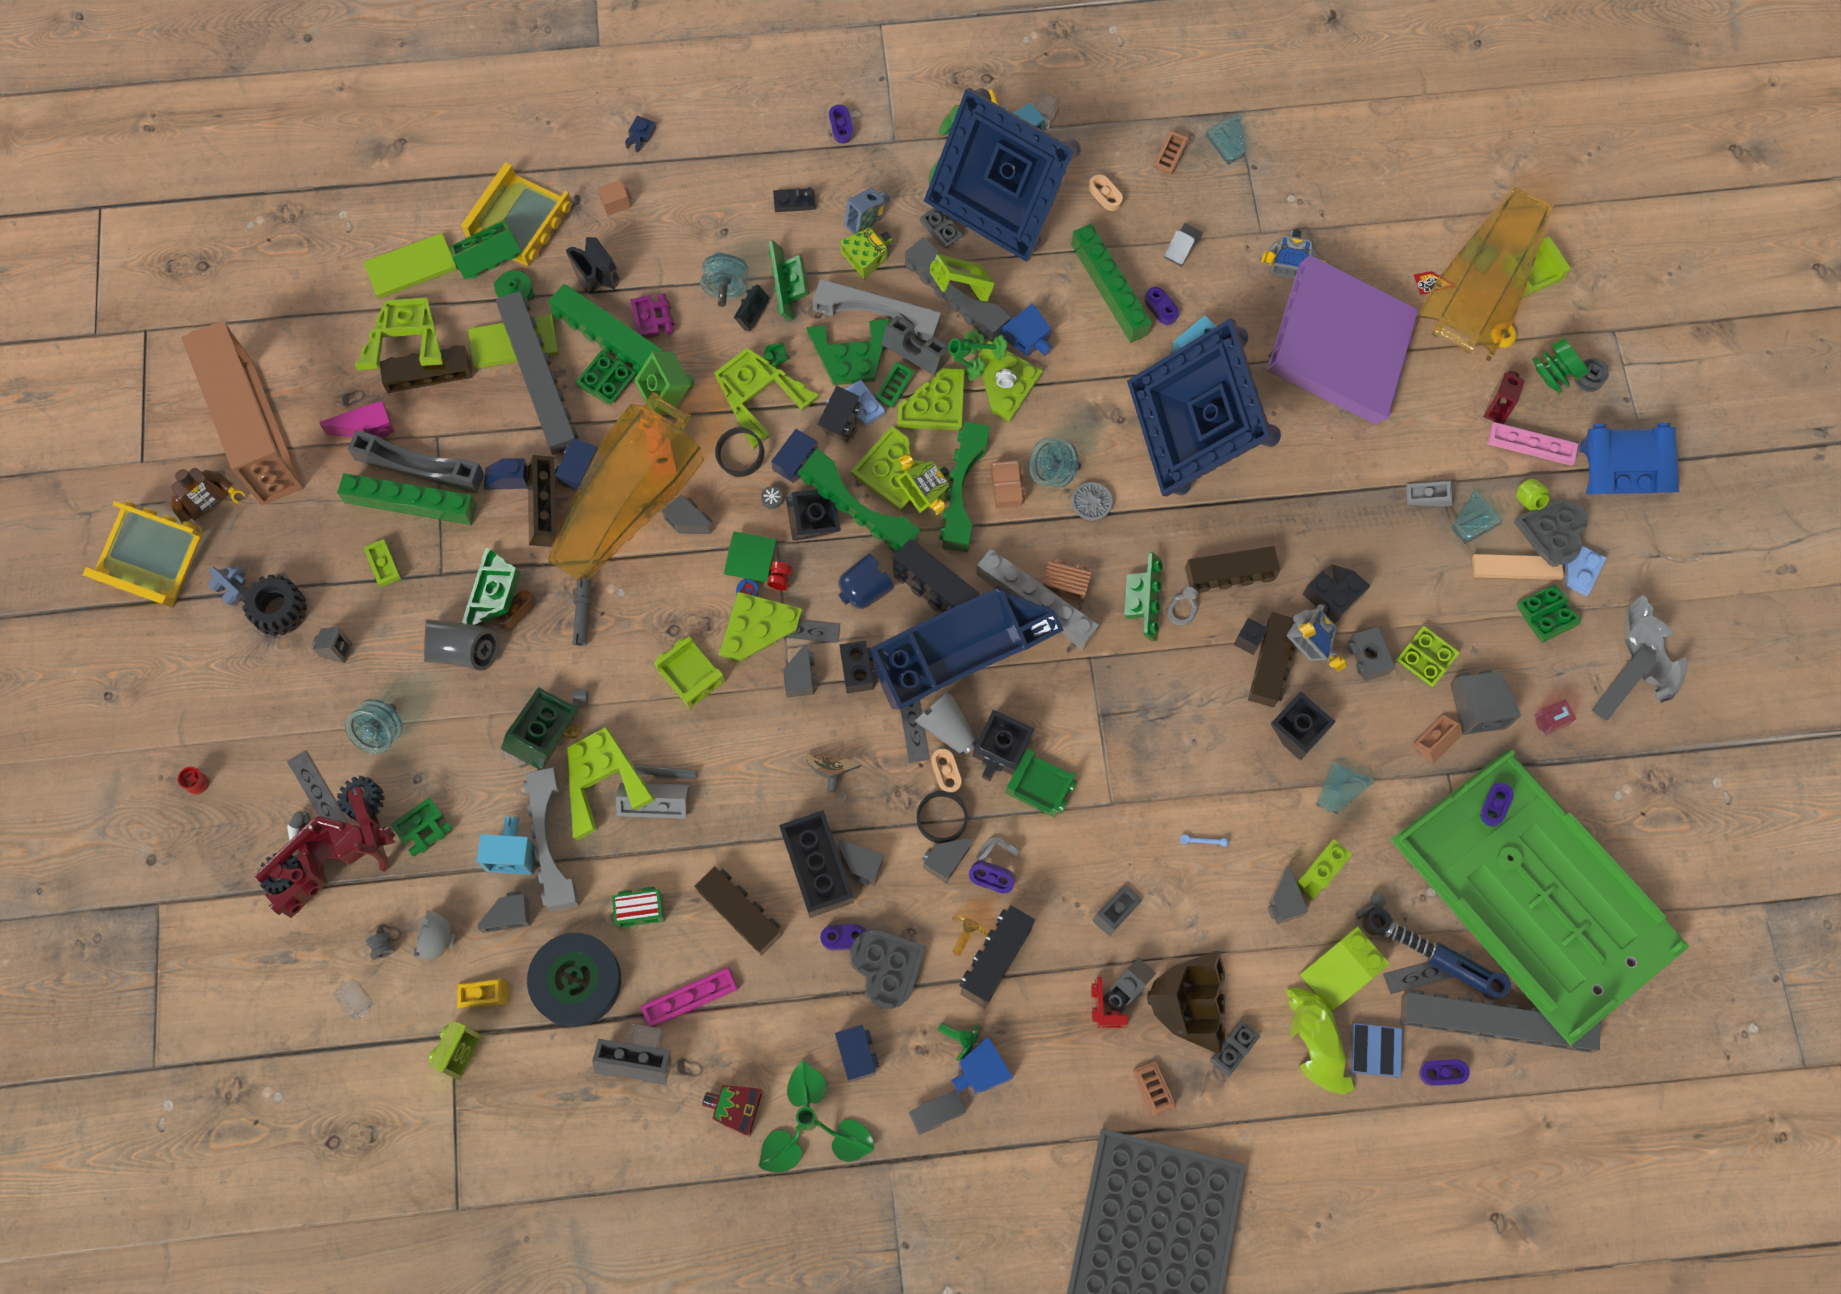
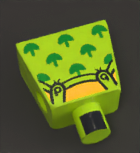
M868 228L840 241L841 253L864 280L886 261V246L893 241L887 231L877 236L872 229Z

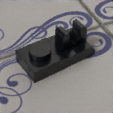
M811 187L806 189L773 190L775 213L816 210L815 194Z
M757 284L746 291L748 295L745 299L741 300L742 304L733 317L744 331L752 330L770 299L761 286Z

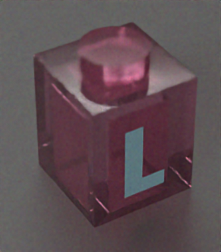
M1566 699L1541 709L1535 715L1536 724L1540 730H1543L1545 736L1569 726L1577 719Z

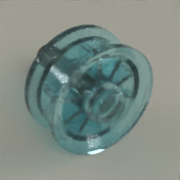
M1043 438L1032 449L1029 469L1033 480L1037 484L1061 488L1071 483L1077 470L1081 469V463L1078 460L1077 450L1071 442L1054 438Z
M368 699L360 703L356 711H353L345 721V731L350 741L366 753L381 754L387 751L392 742L400 737L403 729L401 718L395 711L396 706L376 699Z

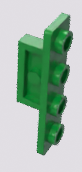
M772 240L769 242L770 250L768 253L772 260L773 268L771 272L776 284L774 290L779 303L777 309L781 316L792 321L794 320L791 302L809 295L804 259L798 255L785 261L782 247Z
M1154 552L1148 553L1146 573L1127 575L1124 616L1127 619L1144 617L1143 634L1151 642L1157 640V634L1159 633L1158 613L1161 610L1159 592L1162 590L1160 573L1163 570L1162 560Z

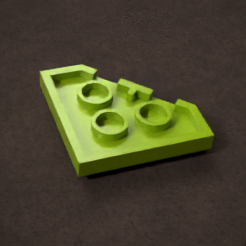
M988 340L986 344H993V342ZM982 349L978 357L985 363V369L981 373L991 413L1010 423L1042 376L1043 370L1005 350L1006 354L1001 360H996L992 349ZM1002 369L1011 370L1017 377L1011 388L998 386L997 372H1001Z
M943 368L932 380L919 387L910 398L903 400L898 405L897 428L955 431L962 429L964 369Z
M891 426L851 470V475L900 512L911 502L896 480L905 472L902 469V463L898 462V459L907 453L910 454L908 437Z
M738 592L719 656L742 662L758 651H762L777 643L778 640L787 635L790 636L797 632L802 609Z

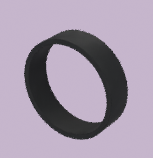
M737 427L726 431L721 435L715 447V456L720 467L728 474L736 477L751 475L758 470L764 459L765 451L762 441L754 432L747 428ZM738 433H747L754 436L759 444V455L755 463L743 471H731L725 468L721 461V449L725 441Z
M936 791L927 795L920 802L917 809V825L922 835L928 840L940 844L951 842L959 838L966 828L967 809L964 802L957 795L948 791ZM936 797H948L956 801L964 812L965 820L962 828L956 834L947 838H938L927 833L919 819L920 811L926 802Z

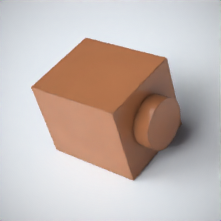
M621 180L597 188L607 216L631 208L629 199H632L628 187L624 188Z

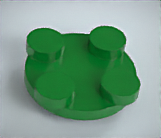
M512 270L505 272L494 282L498 298L519 291L523 299L527 298L530 301L534 298L530 278L523 271Z

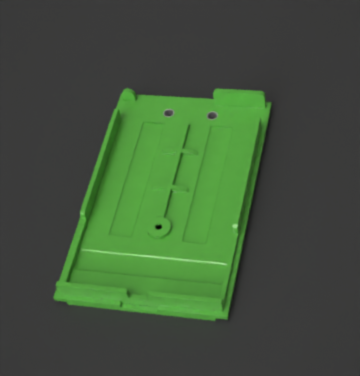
M1507 749L1451 794L1392 837L1390 841L1571 1046L1690 946L1665 920L1666 915L1571 813H1566L1514 756L1515 752ZM1496 783H1505L1514 792L1513 800L1502 823L1495 827L1488 826L1481 820L1480 811L1491 787ZM1496 795L1497 798L1503 799L1501 795ZM1491 813L1488 814L1489 817L1495 818V816H1494L1493 814H1491ZM1512 856L1513 861H1509L1507 857ZM1627 960L1633 963V967L1627 964ZM1593 987L1599 990V995L1593 992Z

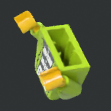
M908 453L899 458L898 462L902 463V469L905 471L896 479L919 513L929 507L938 516L946 509L944 502L946 499L945 490L949 487V483L946 480L949 477L948 469L945 466L938 468L932 461L925 463L913 460Z

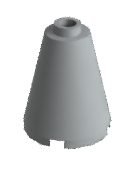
M949 690L915 720L918 725L959 754L963 751L966 754L969 753L976 745L974 741L977 738Z

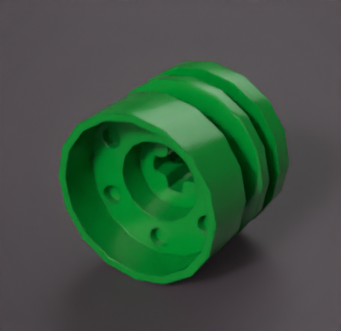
M1561 337L1551 345L1555 353L1553 356H1550L1544 350L1541 352L1546 358V361L1543 363L1537 356L1532 358L1538 374L1547 386L1556 391L1558 395L1563 392L1558 385L1560 381H1563L1567 388L1570 387L1567 379L1570 374L1579 381L1590 373L1564 337Z

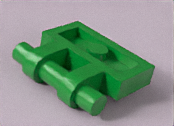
M430 797L390 824L405 845L411 840L415 842V845L408 849L413 857L420 852L424 853L429 849L428 846L438 839L440 841L446 837L445 834L453 829L448 822L439 827L437 822L444 818V816ZM431 827L433 832L424 839H421L419 835Z

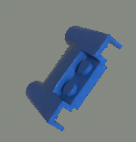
M1658 423L1657 428L1611 429L1606 428V424H1593V429H1588L1587 437L1581 441L1580 452L1585 453L1589 463V482L1586 494L1679 492L1676 427H1671V423Z

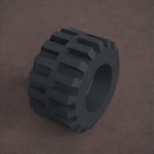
M272 574L268 575L266 579L264 576L260 577V581L257 583L253 581L251 583L252 588H247L245 591L247 596H244L242 602L245 604L242 605L247 619L258 630L266 635L269 633L271 636H277V633L282 636L286 635L287 630L290 632L294 631L293 627L295 625L300 626L302 623L300 619L306 616L303 610H307V604L305 603L304 595L291 580L285 579L281 575L275 577ZM278 597H284V603L278 611L270 614L265 613L270 601Z

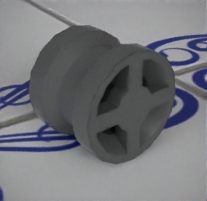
M380 933L366 940L367 946L371 948L370 957L372 960L387 957L395 952L394 947L389 942L391 938L389 933Z

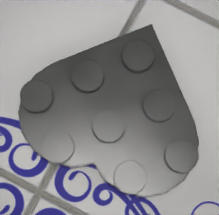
M1564 499L1548 503L1543 509L1532 510L1515 518L1514 523L1535 551L1552 567L1571 563L1580 554L1582 544L1580 535L1586 530L1588 515L1585 509L1578 503L1574 505L1569 502H1563Z
M870 930L859 934L850 948V965L859 974L866 977V997L873 1004L885 1009L896 1008L906 1002L913 991L926 946L879 930Z

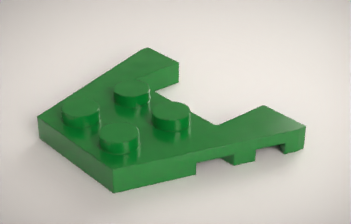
M888 319L869 321L871 341L832 345L827 344L825 325L807 327V335L811 339L814 349L818 353L833 386L853 384L860 379L862 382L876 381L883 349L881 343L886 326L888 325Z

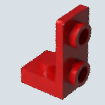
M1097 977L1095 983H1091V997L1096 998V1007H1092V1021L1097 1023V1028H1126L1128 1026V1015H1121L1120 1011H1109L1107 1015L1103 1014L1102 977Z

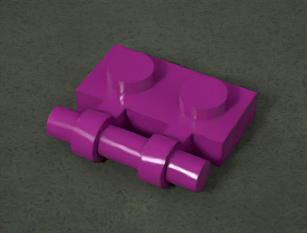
M666 294L658 295L659 301L652 302L651 295L630 299L637 333L644 338L659 336L658 328L661 327L665 328L666 334L674 333V318L670 315L671 305L670 301L667 300ZM656 311H661V318H656Z

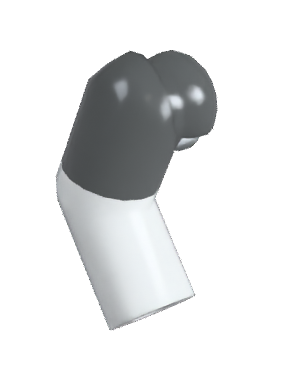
M298 811L294 813L287 826L289 841L300 831L302 824H307L310 821L308 812Z

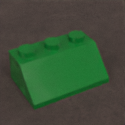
M505 219L449 246L452 258L464 279H473L479 276L481 271L487 268L488 270L494 269L499 266V262L505 259L508 261L512 260L521 252Z

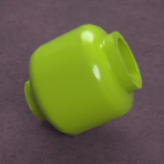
M1529 479L1519 485L1516 498L1528 510H1540L1548 504L1550 491L1538 480Z

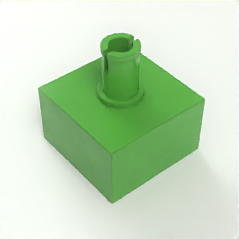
M652 352L634 379L651 413H673L687 390L692 389V386H694L693 376H686L674 352Z

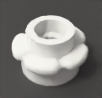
M1002 369L1001 372L996 373L997 385L1002 388H1011L1017 379L1016 375L1009 369Z

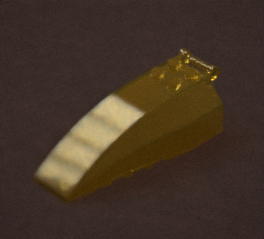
M1514 187L1437 279L1416 317V325L1421 317L1437 320L1438 323L1431 335L1435 337L1440 336L1464 348V351L1468 354L1472 352L1477 341H1479L1489 351L1485 360L1490 361L1515 319L1553 205ZM1445 324L1471 337V340L1467 341L1442 327Z
M655 392L650 395L645 405L630 404L606 434L591 461L560 527L547 559L548 562L575 579L581 578L582 582L583 578L590 579L609 558H612L618 552V549L627 540L630 541L643 525L645 526L650 522L651 517L659 510L661 511L681 492L704 461L701 447L683 430L690 421L691 414L686 411L682 412L670 405ZM656 406L678 419V421L674 424L653 411Z

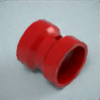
M772 562L770 568L772 573L768 577L766 584L775 590L785 591L789 587L788 578L792 575L793 567L784 562Z
M186 767L178 774V784L191 794H201L209 785L208 777L195 767Z

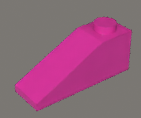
M382 401L319 422L326 435L353 437L355 430L383 438L395 432L388 410Z

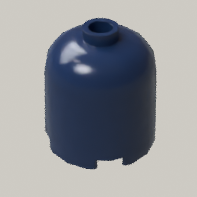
M870 553L861 558L839 577L838 587L841 593L838 596L845 605L850 603L854 608L865 609L887 595L894 588L886 572L882 574L876 567L879 562Z

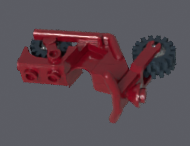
M359 776V779L352 777V782L348 780L345 782L347 785L345 788L343 786L340 787L339 790L342 791V794H337V798L340 799L337 801L340 810L351 819L353 818L357 821L360 827L317 816L301 829L278 853L272 854V858L268 856L266 864L261 863L260 866L262 868L258 870L254 877L261 883V888L268 892L265 896L271 902L269 907L279 916L283 913L292 918L328 884L322 863L326 860L338 859L350 865L364 855L369 854L378 860L380 871L385 872L388 870V857L383 846L394 844L396 841L393 838L396 835L387 826L384 828L380 826L377 817L380 811L377 808L378 806L383 807L384 804L380 800H385V796L382 795L384 792L380 786L369 777ZM298 849L299 853L294 857L292 854Z

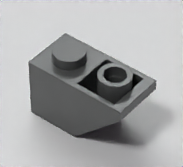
M682 494L662 510L664 520L679 534H711L713 532L711 518L705 512L701 514L696 509L697 505L691 498L686 499Z
M804 645L783 669L787 698L813 695V687H817L816 673L811 674L810 667L815 666L814 653H809L808 645Z
M1138 957L1104 995L1103 1000L1115 1011L1122 1013L1157 973Z

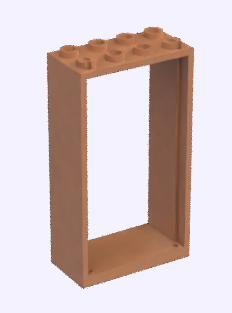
M225 321L212 323L208 327L191 331L189 334L182 336V341L232 471L261 506L302 490L303 487L255 365Z

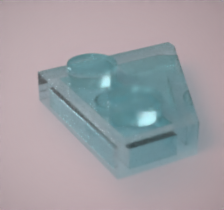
M1475 490L1453 523L1452 530L1464 544H1467L1501 525L1502 519L1479 492Z
M1332 763L1316 806L1338 814L1364 790L1370 787L1374 779Z

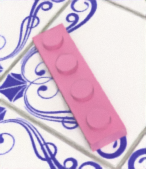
M1493 422L1490 427L1487 442L1488 445L1570 466L1575 463L1578 443L1496 422Z

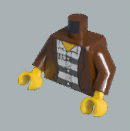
M192 468L188 472L185 469H181L175 474L177 481L171 485V489L174 492L172 495L173 512L182 524L183 522L197 526V530L202 533V528L192 523L190 519L194 521L227 496L226 491L230 493L231 499L235 503H239L234 498L236 493H241L245 497L242 489L232 487L233 484L220 472L211 470L201 471L198 468Z

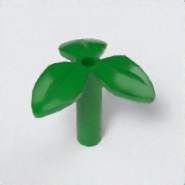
M943 1022L939 1025V1032L960 1042L963 1046L962 1053L956 1058L957 1061L965 1058L972 1051V1045L976 1043L979 1035L977 1023H975L973 1032L968 1030L958 1031Z

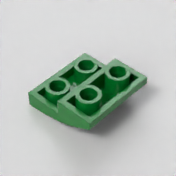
M601 350L576 380V385L597 399L612 405L636 375V371L621 360L616 361Z
M734 531L727 555L724 575L767 582L771 564L774 560L777 539Z
M1555 584L1517 602V606L1524 619L1542 643L1580 625L1581 618L1567 604L1568 598Z

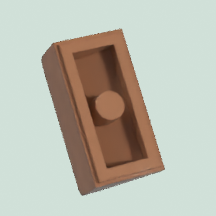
M1443 714L1413 743V746L1429 761L1435 763L1463 735L1461 724Z

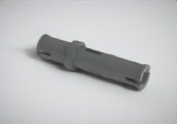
M581 578L577 579V592L573 602L575 604V619L572 644L575 646H581V643L582 646L587 645L588 614L592 600L590 599L591 580L583 578V582Z

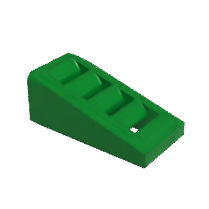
M896 361L875 395V399L894 408L914 378L915 371ZM898 372H900L901 374L905 375L906 377H905V379H903V378L899 377V376L896 375V374H897ZM896 379L901 382V386L893 383L892 380ZM890 385L898 391L897 393L889 390L887 387ZM886 392L894 398L891 401L890 399L884 397L883 393Z

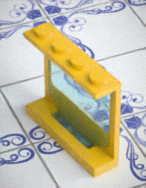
M505 162L462 222L461 227L465 236L469 237L505 219L521 250L513 260L529 267L532 261L537 259L543 245L548 243L554 229L559 227L565 213L570 211L572 202L569 192L564 191L562 196H559L517 176L513 166Z
M124 500L123 504L113 501L112 505L120 508L114 526L95 570L85 567L82 575L173 608L203 533L196 531L197 526L187 522H183L182 525L177 524V519L164 514L161 518L156 516L157 512L144 507L141 511L136 509L137 505Z

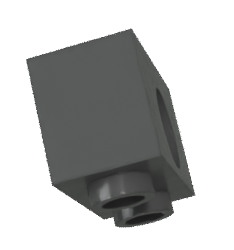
M1379 627L1352 635L1348 641V649L1350 654L1354 655L1357 662V672L1363 677L1365 682L1389 675L1393 671L1395 666ZM1365 652H1371L1374 658L1367 657Z

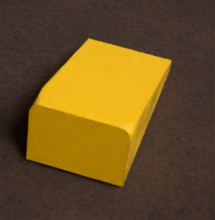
M495 979L457 984V1008L509 1004V982L507 980Z

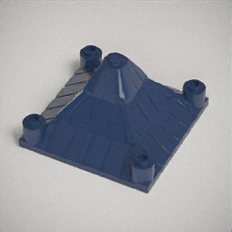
M969 87L965 89L924 202L1028 262L1033 253L1041 247L1040 234L1071 162L1080 156L1081 147L1076 140L1067 139L1062 142L998 104L991 102L992 99L988 90L984 88L973 90Z
M1234 319L1226 320L1127 380L1162 496L1167 497L1171 494L1185 495L1191 488V482L1201 476L1208 474L1219 466L1228 463L1259 445L1273 447L1280 441L1281 431L1277 426L1269 424L1250 366L1247 362L1243 347L1248 342V333L1245 329L1237 326Z

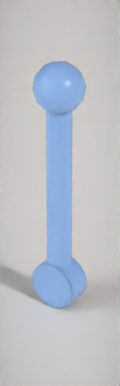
M1182 835L1180 838V842L1184 845L1189 842L1221 844L1223 847L1229 845L1227 838H1222L1221 840L1189 838L1188 835Z

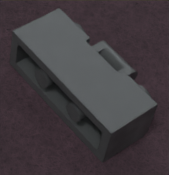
M598 1039L592 1063L595 1074L613 1077L621 1076L666 1085L671 1067L670 1050Z

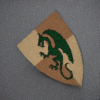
M806 754V761L815 770V773L828 778V792H836L838 775L861 767V764L842 757L826 754Z

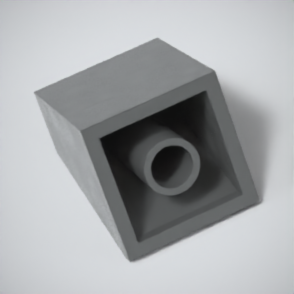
M1484 670L1475 675L1461 673L1451 683L1463 735L1508 729L1521 717L1519 708L1501 671L1492 672V670Z

